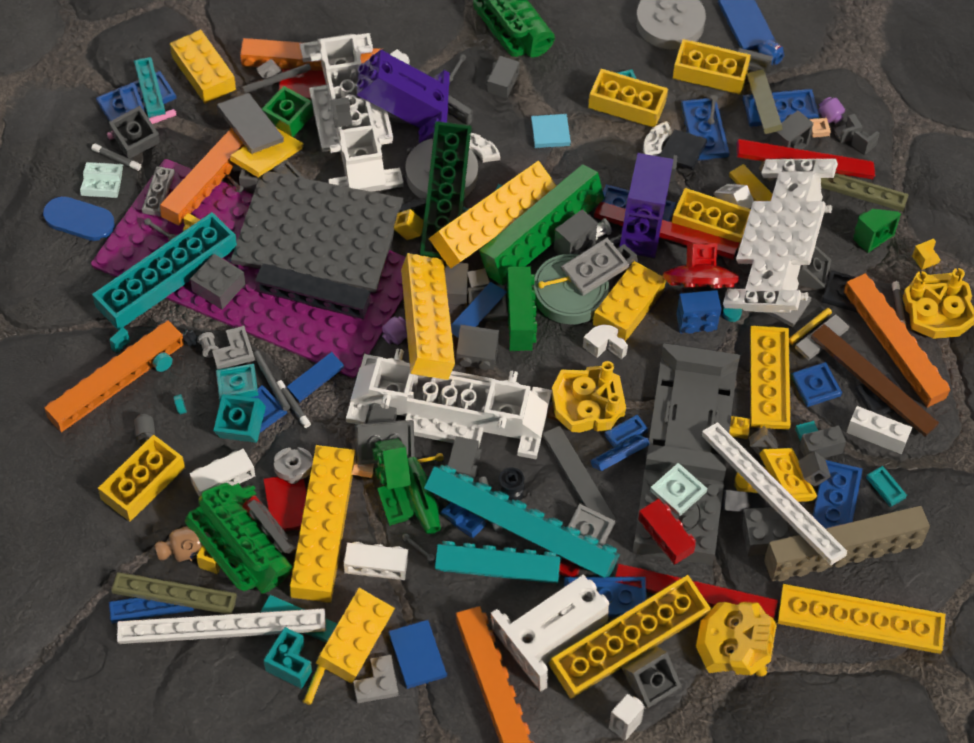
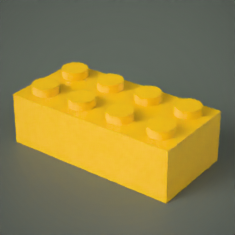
M202 30L170 43L172 58L205 104L236 90L234 75Z
M683 39L675 62L673 79L741 94L751 55Z
M601 69L590 92L588 108L655 127L666 104L668 88Z
M685 188L674 211L672 223L739 242L740 248L751 209Z
M634 261L594 312L593 325L616 327L618 329L617 337L622 338L626 342L664 292L666 280L663 279V276Z
M152 435L98 487L101 500L130 522L185 469L183 456L158 437Z
M359 588L321 652L316 664L352 684L395 608Z

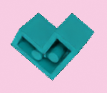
M284 627L264 659L265 671L302 689L312 673L311 662L298 656L304 647L303 635Z

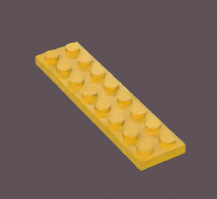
M783 584L777 624L941 654L946 614Z

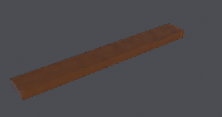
M823 324L811 335V339L924 437L938 426L939 422L826 324Z

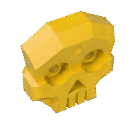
M955 268L952 273L927 275L924 271H921V275L920 271L916 273V276L905 289L903 295L905 310L910 313L911 329L935 339L958 337L974 325V307L971 303L972 293L969 284L962 280L965 275L964 270L958 268L957 271V268Z
M605 361L602 363V366L587 367L586 370L560 371L552 386L551 396L555 417L571 432L580 433L594 429V431L611 430L615 422L620 417L625 416L626 404L619 375L613 373L614 364L612 362Z
M727 602L717 603L700 621L696 648L709 673L734 671L737 675H753L755 673L757 676L762 677L767 674L766 670L768 668L766 664L771 662L777 624L772 617H769L764 612L759 603L742 602L739 605Z

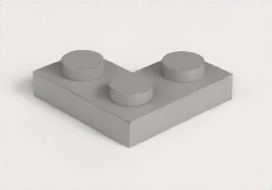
M244 326L226 330L230 346L212 351L217 370L255 361Z
M391 655L370 658L373 678L353 681L357 703L398 696Z

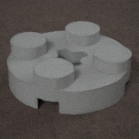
M291 447L275 455L274 471L278 477L294 484L311 473L312 455L304 448L297 447L298 450H291Z

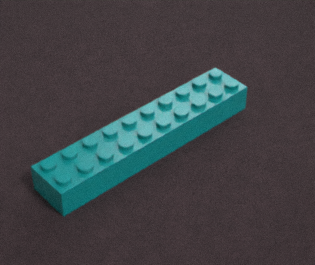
M448 465L434 466L424 487L425 489L604 578L611 575L620 556L616 552L617 548L609 544L601 545L598 543L599 540L593 536L585 535L584 537L580 535V530L572 526H567L566 528L562 526V521L554 517H549L548 519L544 517L545 513L538 509L529 510L524 502L519 500L511 501L508 499L509 495L501 491L493 492L491 491V486L482 482L475 483L473 482V477L464 473H459L458 475L455 473L456 469Z

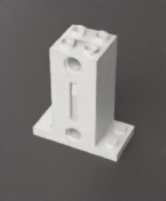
M584 575L513 623L510 622L505 613L501 614L498 609L491 613L492 631L540 692L547 688L548 669L545 664L550 662L554 656L576 644L608 622L609 602L603 594L600 595L596 591L597 588L591 579L587 580Z

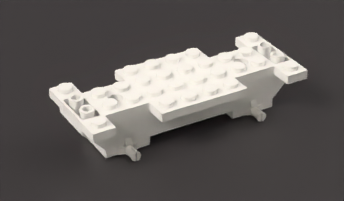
M370 33L360 35L347 34L321 38L314 42L301 43L300 49L303 62L321 60L326 82L325 86L309 88L322 152L330 151L333 153L340 151L345 170V177L329 179V183L370 192L403 187L400 168L383 169L381 145L389 144L393 141L388 113L386 110L357 95L358 68L362 64L361 54L373 52ZM349 97L352 125L335 128L331 112V100Z
M836 159L765 160L762 170L763 178H777L771 201H753L736 258L738 264H752V268L745 289H727L723 302L725 308L755 312L791 313V310H798L800 300H808V293H801L800 290H797L799 285L797 277L800 266L810 265L824 213H831L832 206L825 205V202L822 201L821 178H834L838 164Z
M396 349L395 356L391 359L364 354L346 416L347 423L366 424L368 410H372L374 403L381 404L380 406L382 408L385 407V409H388L389 406L397 408V415L405 416L406 420H413L414 436L454 443L455 437L458 436L478 440L479 447L483 432L518 438L521 440L517 456L537 460L552 390L533 387L531 392L530 386L521 385L516 382L518 375L516 371L514 376L513 371H510L509 379L505 381L455 371L451 372L448 380L411 374L410 363L402 360L404 354L402 349H400V353L399 349Z

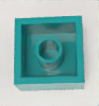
M222 394L213 431L220 438L257 443L266 406L259 398Z

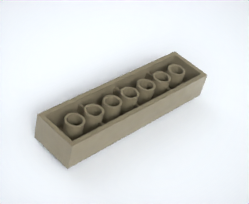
M917 506L826 528L847 550V555L832 565L801 535L769 542L764 562L772 581H785L790 577H802L813 571L822 572L829 567H842L850 562L859 563L866 558H879L884 554L891 552L893 554L899 553L907 548L916 549L923 544L930 525L922 506Z

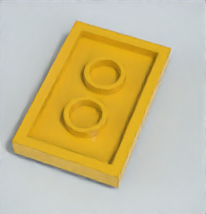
M793 448L763 449L759 453L769 474L797 502L813 501L817 497L812 485L803 478L799 460Z

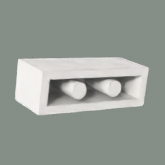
M857 406L847 433L902 454L912 427Z
M244 449L233 451L228 456L216 459L211 464L203 468L199 467L190 473L191 483L199 497L204 491L221 484H240L255 477L254 466Z
M361 542L347 543L344 572L347 574L405 580L408 549L384 547L380 544L365 545Z

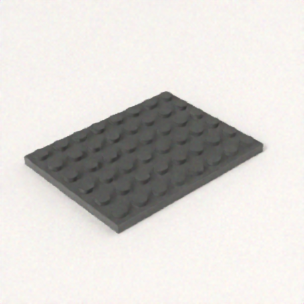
M268 171L259 177L231 262L232 264L260 269L263 263L273 264L280 268L292 269L295 272L311 274L322 279L327 278L334 282L346 283L349 286L361 287L376 293L395 232L394 224L397 213H400L401 206L403 205V198Z

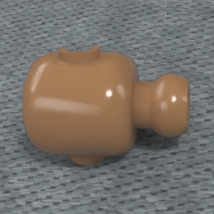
M188 526L172 531L169 534L170 541H160L154 545L159 560H165L169 556L174 555L178 562L188 559L193 561L203 546L198 536Z

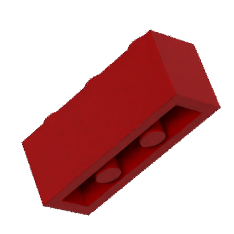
M657 499L639 511V522L674 565L694 553L696 546L694 537L683 529V524L678 518L675 519L666 503L663 504L660 499Z

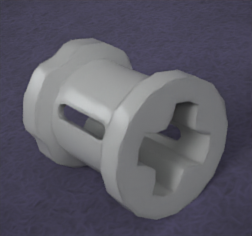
M211 332L203 333L197 338L198 343L203 348L202 354L206 358L213 357L212 351L219 349L215 345V337Z

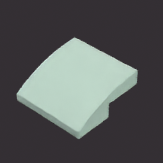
M87 162L83 172L84 180L80 189L81 196L117 198L121 184L123 164Z

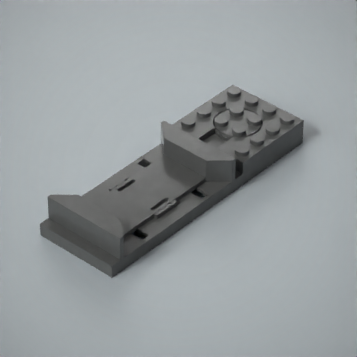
M664 343L639 511L659 499L650 491L651 486L679 463L707 488V492L680 517L671 510V514L675 519L678 518L683 524V529L690 533L696 541L694 553L682 561L712 565L716 549L726 460L721 455L711 453V448L713 447L702 437V431L718 422L729 433L740 355ZM662 380L674 382L673 387L661 386ZM718 390H729V396L718 394ZM653 439L665 441V446L652 445ZM637 519L633 553L668 558Z

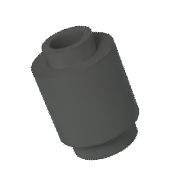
M141 414L134 419L136 439L139 444H144L152 435H155L153 417L148 414Z

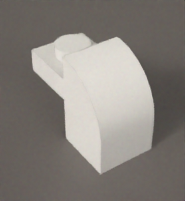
M600 325L593 328L584 336L583 348L596 358L608 349L622 359L626 356L628 345L622 338L617 337L618 329L610 325Z

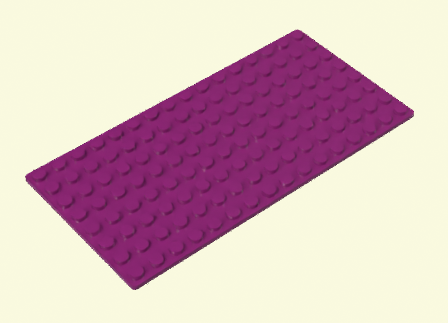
M165 159L159 167L170 168L175 171L168 195L193 169ZM153 176L91 262L93 268L117 278L168 243L169 239L167 236L152 226L145 225L144 220L146 218H149L152 223L169 234L178 236L184 232V221L178 226L161 216L142 213ZM221 181L211 191V194L205 197L200 206L194 209L191 215L201 220L213 212L236 235V241H238L254 194L244 190L241 193L236 192V187ZM234 250L222 259L232 264L231 258ZM389 250L377 292H370L371 302L364 319L257 292L255 280L260 269L237 264L232 265L244 272L245 285L223 309L218 308L192 292L191 280L165 299L233 328L244 326L247 334L315 363H318L329 353L333 352L344 365V368L339 373L355 378L361 367L364 354L370 355L383 333L382 327L393 317L404 298L401 268L406 257Z

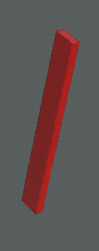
M738 139L736 142L737 157L763 162L766 159H836L838 163L835 171L836 174L867 179L875 177L874 161Z
M601 202L594 213V218L606 219L608 222L623 226L626 209ZM662 220L659 235L661 238L684 245L690 243H717V254L734 259L739 248V242Z
M618 564L615 576L645 577L646 592L654 594L682 579L623 564ZM693 581L710 607H714L717 603L721 602L736 605L742 602L759 603L764 612L774 620L778 600ZM617 582L642 588L641 582Z

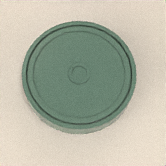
M577 254L555 256L543 263L535 275L534 290L537 307L546 317L563 324H581L592 320L594 312L608 295V281L584 296L569 280L547 285L544 288L538 287V282L540 281L547 282L567 277L561 270V266L577 257Z

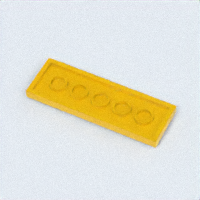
M750 327L751 427L762 428L765 426L770 429H790L789 328Z

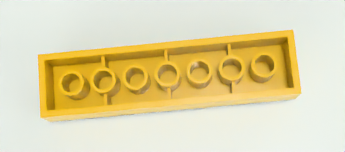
M537 161L436 232L429 240L451 269L496 237L557 185L541 163Z
M407 253L401 268L410 372L415 375L448 380L455 365L444 262L438 258Z
M319 445L315 447L290 585L291 598L332 602L353 478L355 450Z
M686 575L554 656L548 664L570 699L622 668L626 663L704 617L711 608L690 577Z

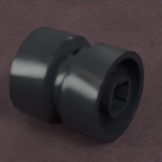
M508 467L499 475L498 491L509 495L508 499L511 501L520 500L523 496L525 478L522 471L518 468Z

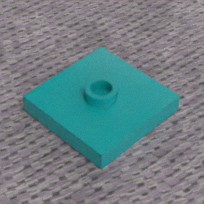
M254 364L216 370L220 401L222 394L243 397L259 396Z

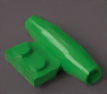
M410 457L408 458L411 485L387 489L385 486L377 488L389 526L407 521L415 514L425 533L433 534L441 529L438 506L433 492L424 488L428 481L427 475L417 458Z

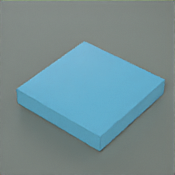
M567 114L531 116L535 148L570 146Z

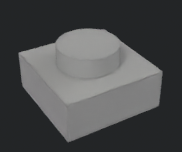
M272 59L257 68L259 74L264 79L281 73L279 66Z

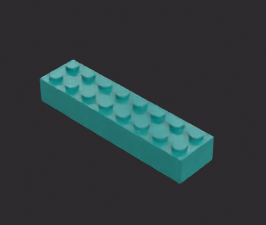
M211 212L93 293L95 307L117 330H120L189 282L193 275L213 254L223 258L235 250L237 246L236 235Z

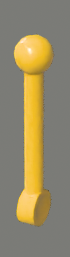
M564 277L547 282L540 281L538 282V287L544 288L547 285L568 280L571 282L569 277Z
M438 453L436 456L417 460L419 463L433 460L442 461L444 456L442 453Z

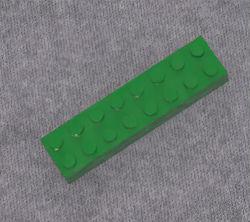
M582 164L479 251L487 277L504 285L507 282L508 267H525L554 243L556 228L582 209L588 214L605 198L598 172Z

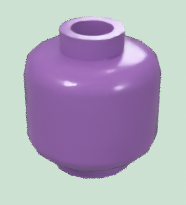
M828 97L819 104V113L823 118H827L828 123L834 122L836 124L844 118L842 115L845 112V108L837 98Z
M392 317L382 327L384 333L382 337L389 344L393 342L399 345L407 338L406 321L402 317Z

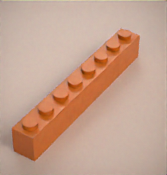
M243 38L240 54L242 66L260 67L272 59L280 69H295L310 64L313 71H323L321 60L303 62L300 49L301 43ZM373 48V52L361 54V63H365L373 54L383 49Z
M232 128L160 204L161 217L180 226L186 214H191L194 209H197L205 197H208L211 191L221 183L226 174L231 172L236 164L230 161V156L245 146Z
M866 273L848 281L844 293L851 303L854 304L858 313L925 406L928 408L945 400L950 391L949 384L940 376L937 367L929 361L926 352L918 346L915 337L910 335L904 322L899 320L895 310L889 306L884 295L875 287L874 281Z
M169 321L158 325L155 330L148 335H144L134 345L128 346L120 355L113 357L103 367L97 368L93 374L83 378L76 386L66 390L62 396L49 402L44 408L47 418L62 433L153 367V360L158 354L166 352L171 355L184 345L183 335Z
M480 606L456 613V623L499 742L534 743L533 741L530 742L528 738L530 732L527 723H523L521 719L523 715L519 703H515L514 697H516L514 687L508 684V671L505 666L502 667L501 652L499 648L495 649V637L493 631L488 630L487 624L489 622L486 613H482Z

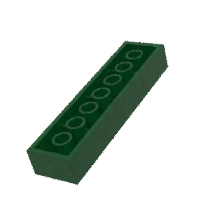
M435 121L420 255L442 259L445 266L446 262L429 238L462 215L472 126Z

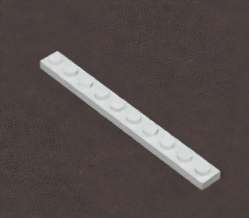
M718 422L702 431V437L830 565L847 555V550Z
M325 609L118 622L117 642L119 644L272 635L281 634L284 627L297 633L326 631Z

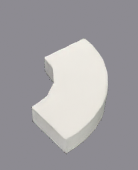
M667 121L658 124L650 130V133L644 140L643 154L658 157L661 155L662 145L669 140L672 134Z
M471 133L469 148L481 158L482 162L500 160L499 151L491 141H487L481 135Z

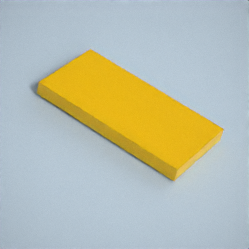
M277 128L284 137V142L253 154L244 146L230 156V161L256 177H260L303 149V143Z

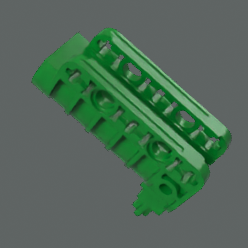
M473 0L474 9L509 55L518 57L527 53L530 58H534L544 54L553 45L555 40L554 33L528 0ZM485 12H492L493 15H486ZM503 35H510L511 38H504Z
M224 483L204 491L198 499L200 507L188 513L185 523L190 530L195 532L201 544L233 584L242 591L257 587L261 593H266L283 582L289 576L293 567L260 529L257 522L251 518L248 511L243 508L245 501L256 495L254 491L256 489L255 486L248 485L242 488L238 483L235 485ZM204 532L209 533L212 538L207 537ZM228 562L233 563L236 568H232Z

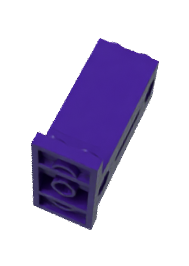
M379 50L359 66L357 95L420 128L419 143L433 139L435 121L447 123L449 72L443 70L432 78L383 50Z
M642 153L637 154L627 199L620 247L625 244L636 255L655 258L674 159Z

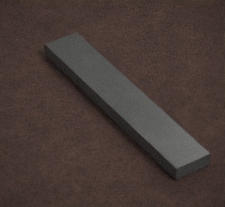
M558 426L544 432L542 435L543 439L583 506L615 521L616 518L562 428Z

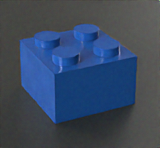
M717 290L680 294L676 313L680 333L691 334L699 331L711 332L717 330L721 314Z

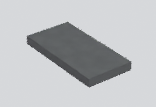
M249 93L217 104L218 111L251 154L284 142V137Z

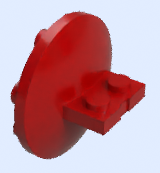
M717 243L687 244L686 265L674 267L663 273V279L669 285L679 286L682 283L684 287H695L696 284V286L705 287L711 285V288H722V285L723 287H734V284L739 282L738 275L725 268L716 266Z

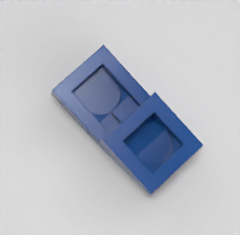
M453 502L441 511V514L449 522L472 538L486 526L484 519Z

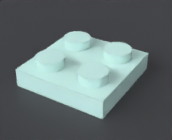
M677 463L651 486L650 491L680 517L707 492V488L683 466Z

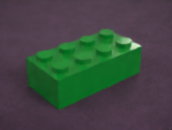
M508 267L507 306L510 351H532L533 343H536L534 274H531L530 267Z

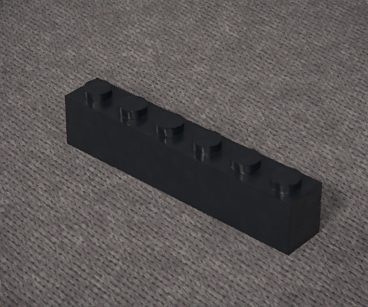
M263 263L255 280L257 292L364 319L371 302L370 291L364 288L334 282L327 278L314 277L311 274L295 272L292 269L280 268L273 264Z

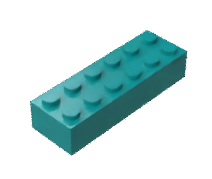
M443 541L442 545L438 544L435 565L437 571L558 584L560 557H556L557 553L544 552V555H536L534 550H524V553H517L515 548L505 547L503 551H498L495 546L483 545V549L476 548L475 544L463 543V547L455 546V542Z

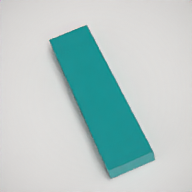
M152 58L134 60L148 118L165 115V108Z
M270 595L261 613L305 609ZM325 618L326 631L303 633L327 643L338 624Z

